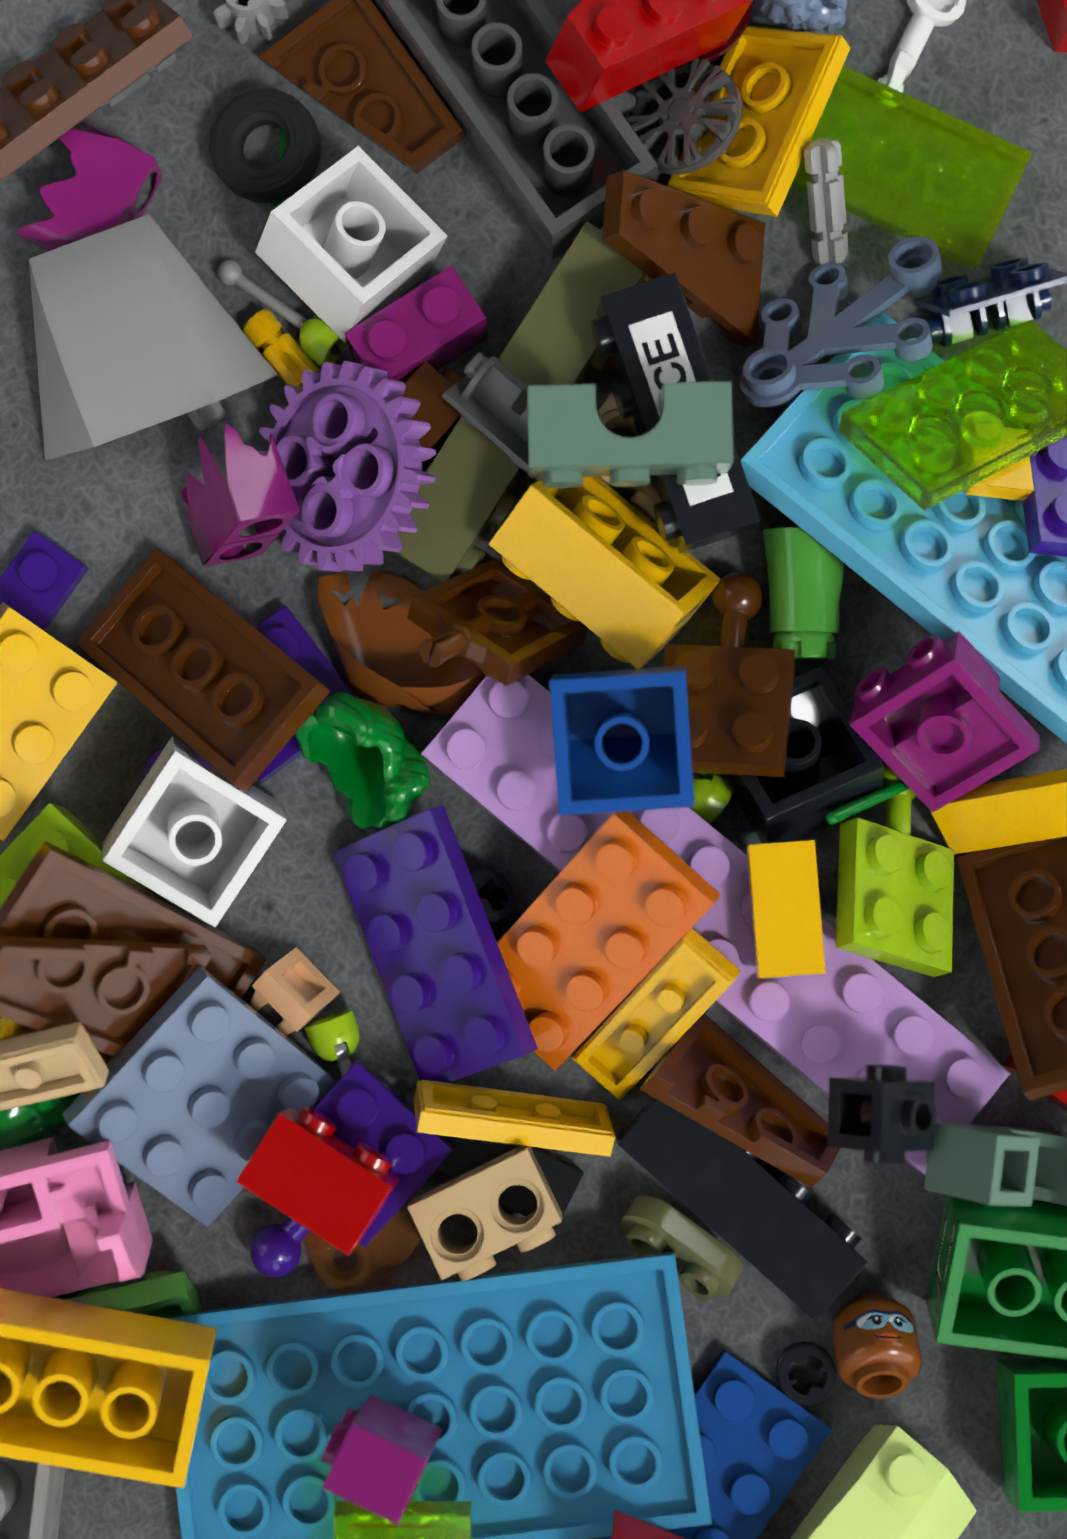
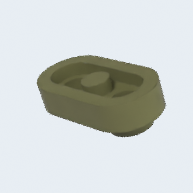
M646 1195L637 1196L621 1220V1227L626 1234V1242L637 1254H661L663 1252L675 1251L679 1281L686 1290L697 1297L712 1299L713 1297L729 1296L743 1273L742 1262L731 1249L674 1207L658 1198Z

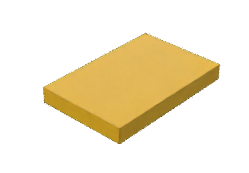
M747 26L740 40L725 53L720 64L722 70L734 81L742 97L743 113L738 132L729 147L715 161L695 172L672 175L667 186L730 210L778 217L804 157V150L811 141L850 51V46L842 35ZM721 88L711 97L709 102L728 96L726 88ZM713 116V119L727 121L728 116ZM708 131L695 144L699 151L702 152L717 137ZM683 148V151H682V153H681V155H680L679 160H683V159H684V148Z

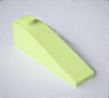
M875 1424L857 1445L790 1539H958L977 1510L951 1472L898 1425Z

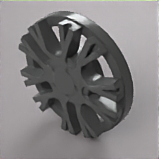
M699 58L693 59L692 64L681 65L660 75L651 85L645 82L643 84L644 89L642 91L638 90L636 93L639 101L634 110L633 117H628L627 121L649 153L660 142L668 139L659 158L651 154L658 164V172L670 175L687 174L700 170L715 161L732 143L742 120V97L734 81L720 66H714L708 60L703 59L700 61ZM689 79L683 88H678V82ZM721 88H726L728 96L709 102L711 97ZM669 89L672 95L664 101L660 95ZM652 104L659 106L657 112L646 116ZM713 116H728L727 121L713 119ZM710 131L717 138L709 147L700 152L695 143ZM680 145L684 146L683 160H678Z

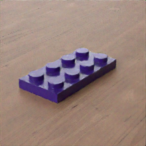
M444 805L430 808L333 852L420 1081L429 1080L450 1083L538 1049Z

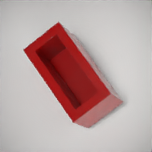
M303 1106L300 1112L290 1107L278 1114L236 1182L349 1256L364 1238L400 1181V1178L389 1172L393 1163L376 1149L362 1142H359L354 1149L332 1135L337 1126L321 1113L307 1106Z

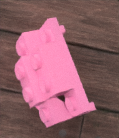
M53 1137L0 1150L1 1289L51 1298L143 1276L153 1239L136 1182L124 1184L111 1140L58 1153Z

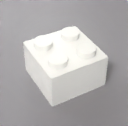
M357 146L271 211L255 253L345 342V332L396 301L429 272L448 235Z
M172 736L104 839L103 862L211 926L216 927L287 821L281 802L251 785L246 793L243 792L192 747Z

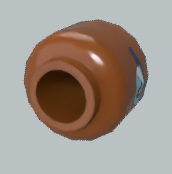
M865 1293L855 1297L849 1305L843 1307L833 1318L831 1335L837 1373L844 1383L855 1388L859 1394L869 1398L896 1396L902 1393L920 1372L922 1355L916 1320L910 1309L896 1300L888 1299L883 1294Z

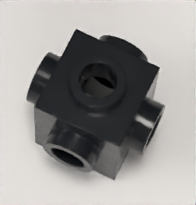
M866 1065V1077L829 1078L828 1147L863 1150L864 1161L884 1164L905 1163V1151L933 1150L934 1128L937 1118L934 1105L935 1081L907 1079V1066Z

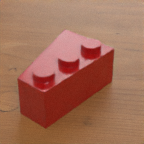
M582 0L567 16L545 62L581 113L725 45L753 0Z

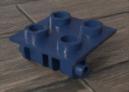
M1016 258L992 265L990 267L991 277L969 282L967 275H960L939 280L936 287L931 291L932 294L914 299L916 306L930 310L933 318L925 321L930 326L933 344L941 342V345L946 347L974 338L972 321L979 337L987 335L988 320L985 307H988L996 331L1004 330L1006 326L1012 327L1040 319L1043 311L1051 309V297L1048 288L1067 283V273L1050 269L1047 262L1029 265L1027 258Z

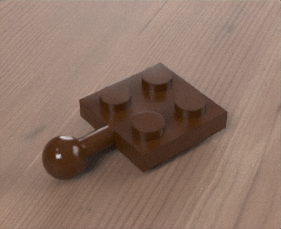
M732 572L720 578L721 580L712 592L713 607L718 615L722 617L719 646L666 644L663 667L685 665L692 772L784 777L796 664L795 651L793 649L745 647L747 620L754 617L759 611L762 604V590L752 576L742 572Z

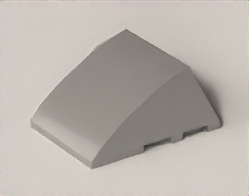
M150 214L29 258L45 461L102 445L213 404L279 375L270 362L262 356L241 330L240 325L232 315L228 314L206 287L198 273Z

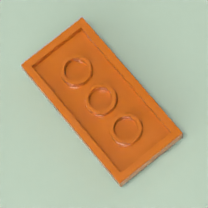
M629 811L614 812L497 942L538 1048L533 1052L554 1071L704 916L721 895Z

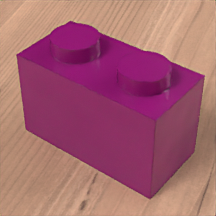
M453 266L445 269L344 333L350 353L358 364L385 370L388 372L387 379L404 383L425 361L438 370L488 339L486 317Z
M371 1394L360 1411L349 1407L342 1422H338L321 1458L322 1462L332 1466L322 1488L398 1525L443 1429Z

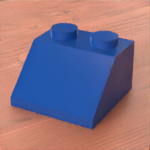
M685 665L552 675L549 685L559 816L695 807Z

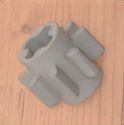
M214 0V2L221 5L213 12L219 29L227 28L234 24L240 44H245L249 34L262 33L266 39H273L270 26L274 19L283 20L288 19L289 16L286 2L283 0ZM239 3H241V4H246V3H248L247 6H241V5H239Z

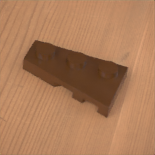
M331 0L258 56L270 68L416 174L467 137L371 0Z
M625 170L607 176L602 240L651 279L676 272L683 295L688 298L686 304L690 310L700 318L711 316L727 329L724 337L732 343L743 347L757 344L765 223Z
M0 936V1017L39 1031L81 1021L97 1051L116 1057L200 966L204 969L206 968L212 953L203 944Z
M705 1013L666 1052L640 1088L641 1091L809 1187L814 1186L827 1174L840 1150L837 1147H828V1123Z

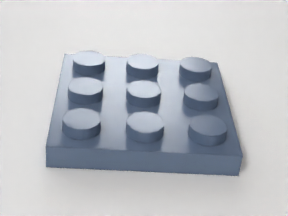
M200 966L106 1066L109 1073L105 1086L82 1092L62 1115L70 1128L92 1144L111 1140L118 1163L208 1227L244 1188L236 1180L278 1114L290 1107L297 1112H300L303 1106L314 1109L338 1081L323 1065Z

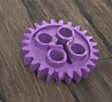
M344 361L343 365L328 362L322 363L321 373L305 370L302 372L303 387L288 384L284 387L285 396L289 403L288 406L271 404L269 407L277 421L275 428L260 427L259 433L268 442H270L269 436L272 433L299 507V512L280 532V534L285 535L281 549L286 552L299 553L298 562L301 564L318 565V570L337 572L342 570L360 572L363 571L364 564L381 565L383 564V551L400 552L402 550L398 531L416 533L418 530L415 521L410 516L412 508L428 509L429 503L418 494L420 485H428L435 482L433 475L422 471V462L436 455V451L432 448L420 446L419 439L431 429V426L427 422L412 420L421 403L416 399L402 397L406 384L401 381L387 379L388 372L385 370L349 361ZM268 450L259 451L258 453L260 455L265 456L267 455Z

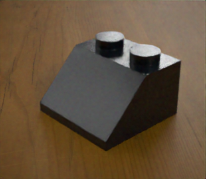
M823 665L794 678L785 776L768 777L728 774L730 782L734 786L733 790L738 803L762 844L793 842L830 825L826 822L827 813L883 787L885 766L877 753L850 726L852 712Z

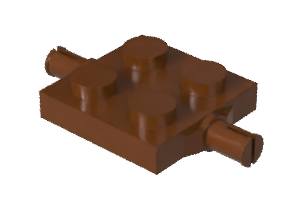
M494 559L414 596L407 619L432 636L431 639L423 641L419 648L420 656L425 664L430 661V667H437L454 656H463L479 667L486 676L499 681L505 686L582 645L588 631V627L582 622L573 621L562 615L553 606L551 596L532 580L518 577Z

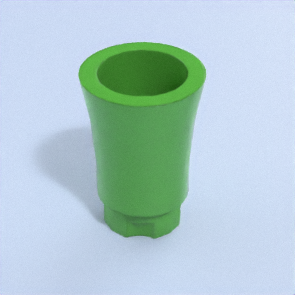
M800 527L762 530L768 568L770 599L769 633L775 634L773 649H793L795 651V660L835 659L836 642L834 634H840V602L845 563Z

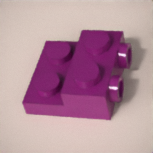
M957 631L943 641L936 634L925 637L911 649L906 659L907 664L891 674L883 667L869 673L855 690L856 696L850 726L932 812L1039 751L1040 735L999 691V675L960 631Z

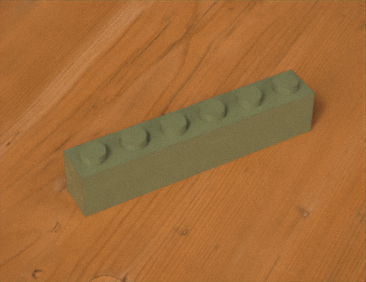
M587 221L499 357L500 362L527 386L582 385L592 368L602 372L612 356L605 358L600 356L591 329V320L598 318L597 309L601 296L647 282L650 278L602 240L603 231ZM527 388L517 401V404L524 410L528 406ZM462 417L426 471L435 477V482L419 486L418 494L425 498L429 503L428 509L412 508L410 516L415 521L418 530L416 533L398 531L402 550L400 552L386 551L437 584H441L481 564L486 552L478 546L490 527L492 526L499 530L519 502V498L512 493L525 473L529 475L527 471L517 467L510 460L508 454L483 432L469 425Z

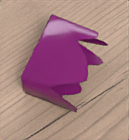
M80 121L82 125L93 133L70 129L59 137L60 141L71 151L70 159L76 170V175L67 180L44 185L39 190L42 200L54 216L51 219L14 230L15 234L51 251L113 228L116 225L118 226L142 217L163 177L155 157L113 135ZM154 173L156 174L153 191L145 206L139 212H136L135 207L139 192L149 175Z
M226 424L224 439L227 483L205 441L199 436L204 485L198 476L193 477L188 473L186 475V486L181 491V495L202 566L239 561L263 554L299 512L298 504L272 433L269 436L270 446L268 453L263 456L253 447L245 446L237 430ZM254 524L256 535H239L242 529ZM260 543L261 548L248 554L243 544Z

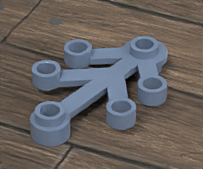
M912 237L897 243L888 255L891 274L839 314H837L838 303L849 293L845 268L840 264H833L832 262L815 267L808 278L813 296L808 337L790 351L789 339L795 337L802 328L796 302L787 298H780L769 302L761 312L765 329L763 349L754 352L747 358L740 377V388L746 401L757 407L770 408L791 401L802 390L846 387L847 393L853 398L867 399L877 395L884 387L881 363L876 357L859 355L851 358L847 363H815L826 355L894 349L895 355L903 361H918L926 357L933 348L930 326L924 319L911 317L903 319L897 324L865 325L905 294L909 296H922L931 292L936 287L942 275L938 245L933 240L925 237ZM827 281H832V282H833V283H831V284L822 285L824 282H827ZM869 375L865 378L859 379V377Z

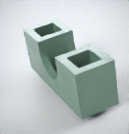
M731 381L663 383L659 396L660 421L650 432L634 438L613 434L602 424L596 410L595 384L527 386L529 478H543L544 487H580L583 485V477L610 476V485L636 487L650 484V475H677V484L708 485L717 482V474H727L733 464Z
M936 1122L933 1150H927L926 1152L927 1169L924 1190L987 1205L1032 1206V1200L1034 1199L1067 1206V1132L1050 1129Z

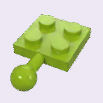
M881 759L885 766L883 787L901 780ZM908 789L886 800L885 826L858 817L840 823L835 948L931 977H937L952 973L954 850L911 836V802L917 795L911 789Z

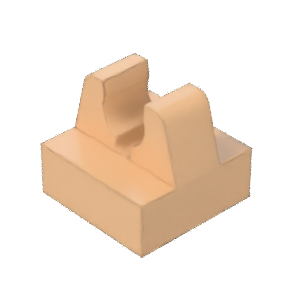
M295 947L269 967L252 985L256 991L251 999V1006L258 1011L269 1003L283 1018V1021L276 1028L283 1034L288 1035L293 1031L298 1032L341 992Z

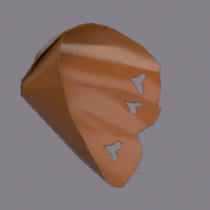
M371 572L357 608L354 597L346 605H343L339 598L332 594V591H338L341 594L352 591L347 573L319 577L318 604L350 690L360 699L370 700L386 707H402L439 716V714H454L486 677L479 667L463 656H454L437 667H430V661L426 664L423 662L419 652L420 645L423 641L431 639L432 636L407 619L412 598L424 591L406 578L388 573ZM382 592L388 599L397 597L402 602L384 609L383 603L377 594Z

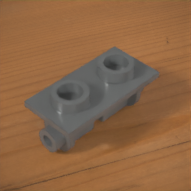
M480 352L464 369V373L467 376L444 392L442 398L452 405L469 425L478 428L507 453L510 460L517 467L529 473L528 406L524 410L517 404L527 385L507 369L498 358L492 356L488 359Z

